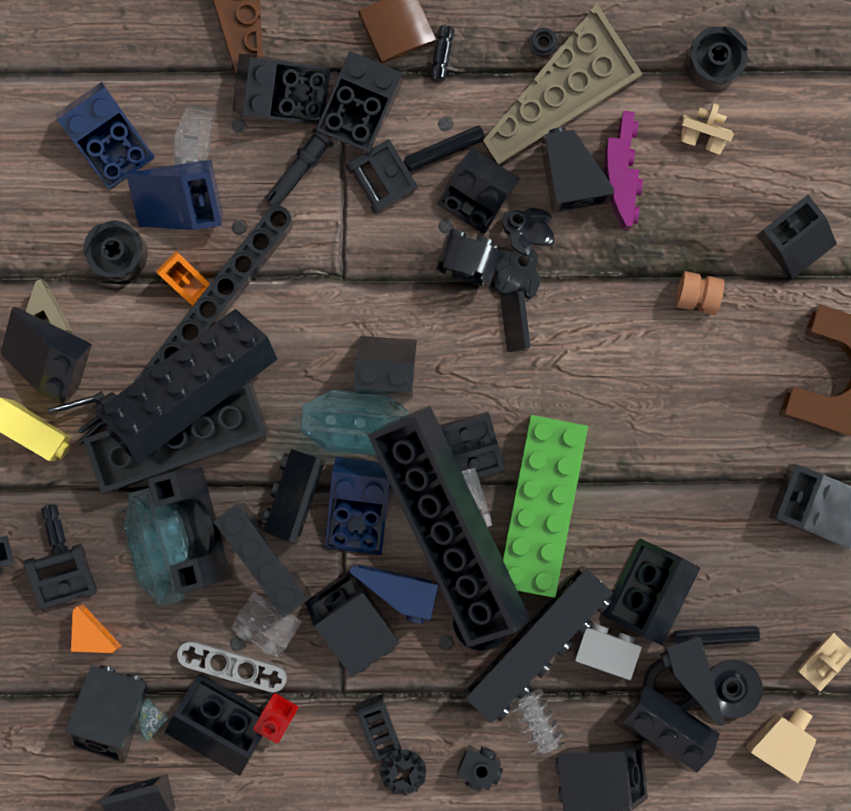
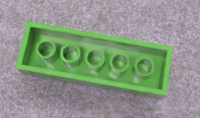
M535 415L529 416L502 554L503 562L517 591L556 597L588 426Z

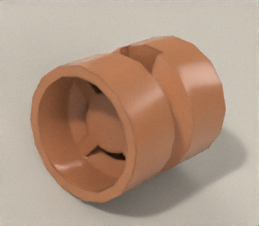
M684 271L679 282L675 306L687 310H693L695 307H698L701 313L717 315L724 292V279L708 276L704 280L700 274Z

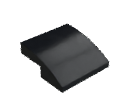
M489 412L440 425L465 481L505 470Z

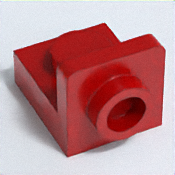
M274 692L258 719L254 731L278 744L299 706Z

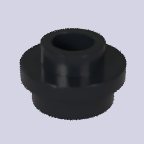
M549 28L536 29L531 34L529 40L532 52L542 57L551 55L556 50L558 44L556 34ZM540 39H546L548 41V46L541 47L538 44V41Z

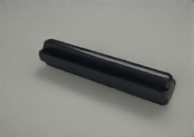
M477 125L407 155L404 158L405 164L409 171H414L482 142L485 139L483 129Z
M757 626L677 630L674 632V641L696 635L701 638L703 645L758 642L760 640V631Z

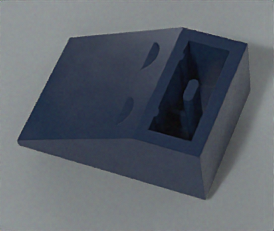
M103 82L55 114L60 125L108 189L125 179L127 172L136 171L155 158Z
M212 159L126 173L139 227L196 230L222 226L223 210Z
M336 457L331 478L325 548L382 555L391 484L380 462Z

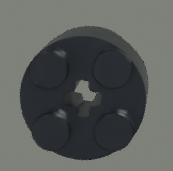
M713 26L704 29L695 38L686 55L685 68L689 77L696 85L710 92H716L729 87L737 80L747 65V43L743 36L731 27ZM718 55L721 60L715 61L713 58Z
M112 220L98 224L89 231L85 238L83 248L88 265L94 272L109 281H131L143 270L146 264L147 245L144 239L131 226L122 221ZM119 248L121 252L119 255H113L111 250Z
M450 229L449 234L445 236L435 269L442 274H446L447 270L452 271L454 279L478 286H483L485 283L487 286H490L501 253L499 247L493 245L494 241L489 238L477 236L475 240L466 237L467 234L460 230Z

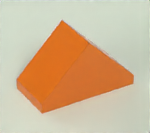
M177 251L156 271L192 306H194L210 285Z
M84 604L73 609L71 652L113 653L122 647Z

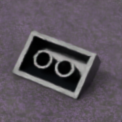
M291 449L289 454L284 453L280 464V469L284 470L281 481L276 480L273 485L271 497L275 499L272 508H266L261 524L266 525L264 532L291 543L299 542L326 460Z
M639 538L610 598L612 602L604 610L602 616L646 639L662 645L666 641L700 567Z
M199 673L172 715L165 734L241 776L263 737L254 731V727L263 709Z
M648 685L642 688L615 720L616 725L687 772L698 773L714 756L720 734Z

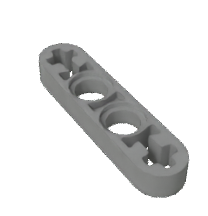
M198 641L185 642L180 646L177 653L178 661L186 668L268 692L280 691L287 682V673L279 665ZM194 647L195 653L202 656L205 654V650H208L209 654L205 659V667L200 665L203 659L194 658L191 662L187 661L188 656L184 654V650L187 651ZM221 654L226 658L227 665L223 670H216L212 667L211 659L214 655ZM248 662L252 664L254 674L251 678L240 676L238 668L241 663ZM260 666L265 667L262 673L267 675L277 671L278 677L282 679V682H277L274 686H271L270 680L261 677L260 683L256 682L255 680L260 673Z

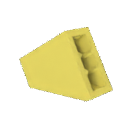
M0 398V432L48 461H57L58 458L61 460L70 449L68 443L72 437L17 401Z

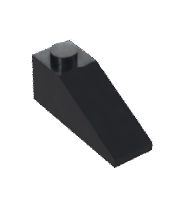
M695 635L662 644L664 652L660 653L664 669H669L672 676L713 722L719 726L725 725L701 638Z

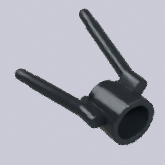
M100 391L87 398L48 408L47 413L52 414L95 402L93 411L96 417L78 429L79 434L89 430L78 440V444L82 445L84 438L94 435L104 427L95 411L114 398L116 394L110 392L104 395Z

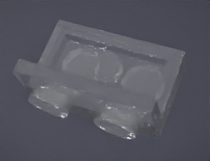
M253 591L231 628L241 639L252 641L260 646V649L265 654L280 658L302 621L290 613L283 618L272 602Z

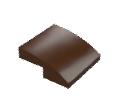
M381 0L358 12L380 64L404 57L409 51L431 45L436 40L419 0Z

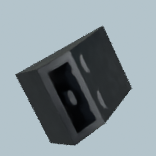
M349 51L316 131L369 153L398 95L404 80L403 73Z
M239 53L232 111L248 117L319 124L326 107L331 68Z
M789 464L769 518L851 549V487L798 464Z

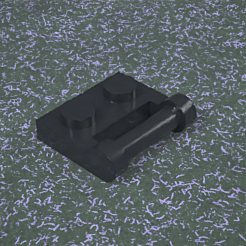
M387 139L372 148L369 153L362 154L345 166L350 174H354L371 202L372 206L370 208L374 215L383 212L389 206L418 190L416 182L390 139ZM368 163H370L389 194L382 199L363 169Z
M81 543L72 546V549L39 559L32 557L24 560L25 569L40 609L97 593V586ZM74 560L77 567L44 577L40 576L39 570Z

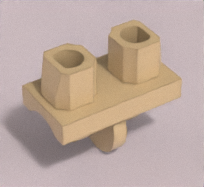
M716 103L712 104L710 110L699 107L697 116L706 118V122L685 114L681 120L683 128L680 140L682 142L695 146L700 132L709 134L710 137L705 149L717 154L722 152L727 141L731 142L734 133H732V130L713 124L714 121L724 124L727 117L717 113L719 104Z
M831 632L797 671L821 692L851 658V648L835 633Z

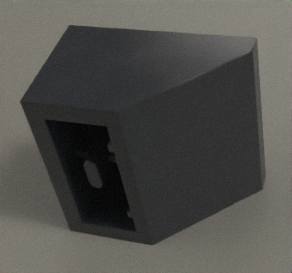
M471 148L460 161L437 204L485 235L520 178L474 148Z
M809 195L801 199L756 235L791 280L837 245L827 217Z

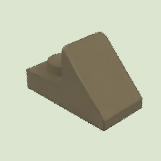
M41 279L36 281L25 312L38 318L46 315L47 318L44 321L66 332L73 333L48 283Z

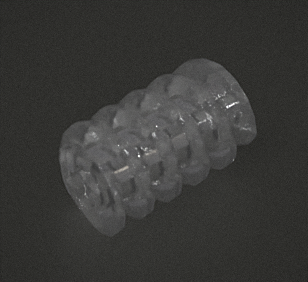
M542 689L528 692L522 699H515L514 701H517L518 704L512 709L513 713L522 712V715L516 720L517 723H527V726L521 731L522 734H532L526 741L527 745H537L531 752L532 755L546 754L565 744L563 741L558 742L563 737L562 732L554 731L558 726L557 721L549 720L553 716L552 710H543L547 707L548 701L547 699H539L543 695Z

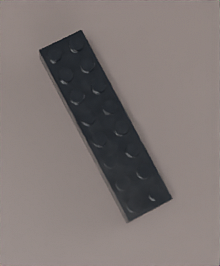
M431 406L388 422L369 433L367 436L467 647L516 633L530 617Z

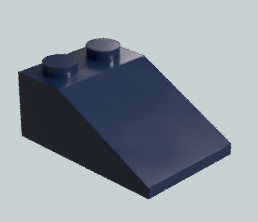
M355 563L351 566V574L401 614L407 615L406 620L422 624L424 619L431 620L438 587L437 581Z

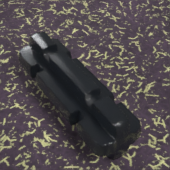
M441 25L439 27V40L436 43L433 59L434 66H432L430 75L434 81L443 82L446 79L447 69L445 67H448L452 47L450 41H453L454 28L451 26Z
M51 504L42 507L41 513L43 519H46L44 525L49 545L53 547L51 550L52 555L67 551L68 547L64 545L66 538L62 522L57 517L60 515L58 506Z

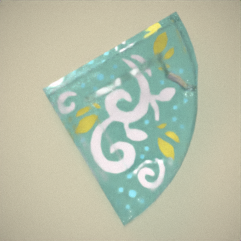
M149 699L144 702L140 710L141 732L147 741L169 719Z

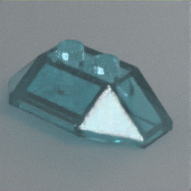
M330 390L313 401L303 404L301 433L327 451L376 455L367 435L380 426L410 413L389 396Z
M150 488L130 493L124 528L138 582L154 598V602L158 607L182 601L185 593L177 594L170 565L181 563L188 556L189 542L183 519L173 506L166 505L155 508Z

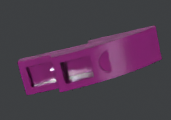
M631 111L622 112L618 138L608 137L605 143L604 157L605 176L613 186L615 193L610 202L618 222L625 231H629L633 224L638 222L639 207L635 206L636 195L641 196L643 179L638 178L639 170L628 168V166H633L635 149H630L631 139H636L638 132V121H634L635 112Z

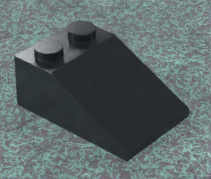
M14 306L11 309L0 354L37 392L61 404H65L80 386L92 344Z

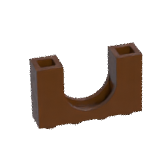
M821 304L813 307L805 335L837 345L847 354L851 363V314ZM851 377L846 388L834 397L822 396L794 386L787 388L779 415L841 436H851Z

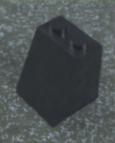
M566 127L549 130V134L544 136L541 150L552 213L608 204L615 194L614 188L574 130L566 131Z
M360 336L355 358L354 391L365 394L413 397L417 340Z
M350 571L305 601L314 627L351 676L365 671L372 662L381 656L390 654L400 644L393 629L359 579L351 574Z
M100 665L99 668L90 666L65 730L69 745L125 763L148 691L147 683L143 682V678L135 674H127V676L117 674L116 670L105 665Z
M642 741L570 747L557 753L558 757L555 761V768L557 774H560L561 786L559 787L558 796L560 803H563V811H632L648 799Z

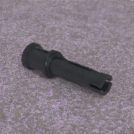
M315 128L311 131L313 135L306 144L296 150V155H298L269 193L265 195L264 198L274 206H280L310 167H317L319 164L318 160L328 147L332 148L334 145L332 141L316 131Z

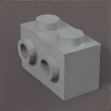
M592 623L591 628L588 627L580 635L573 659L576 662L631 680L642 648L639 644L635 643L636 638L621 632L618 637L607 633L609 628Z

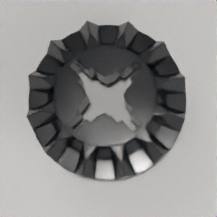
M399 749L385 757L381 764L380 777L384 787L389 789L394 795L403 794L407 796L409 793L417 792L420 786L425 783L426 766L423 759L416 752L408 749ZM396 764L404 770L411 768L408 772L410 781L405 780L404 777L396 778L398 776Z

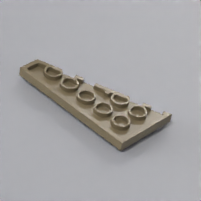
M597 3L483 140L484 146L497 164H503L543 139L545 134H549V130L562 127L642 76V72Z

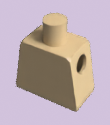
M797 707L789 721L776 713L747 744L746 749L799 783L816 743L814 737L804 732L813 716Z

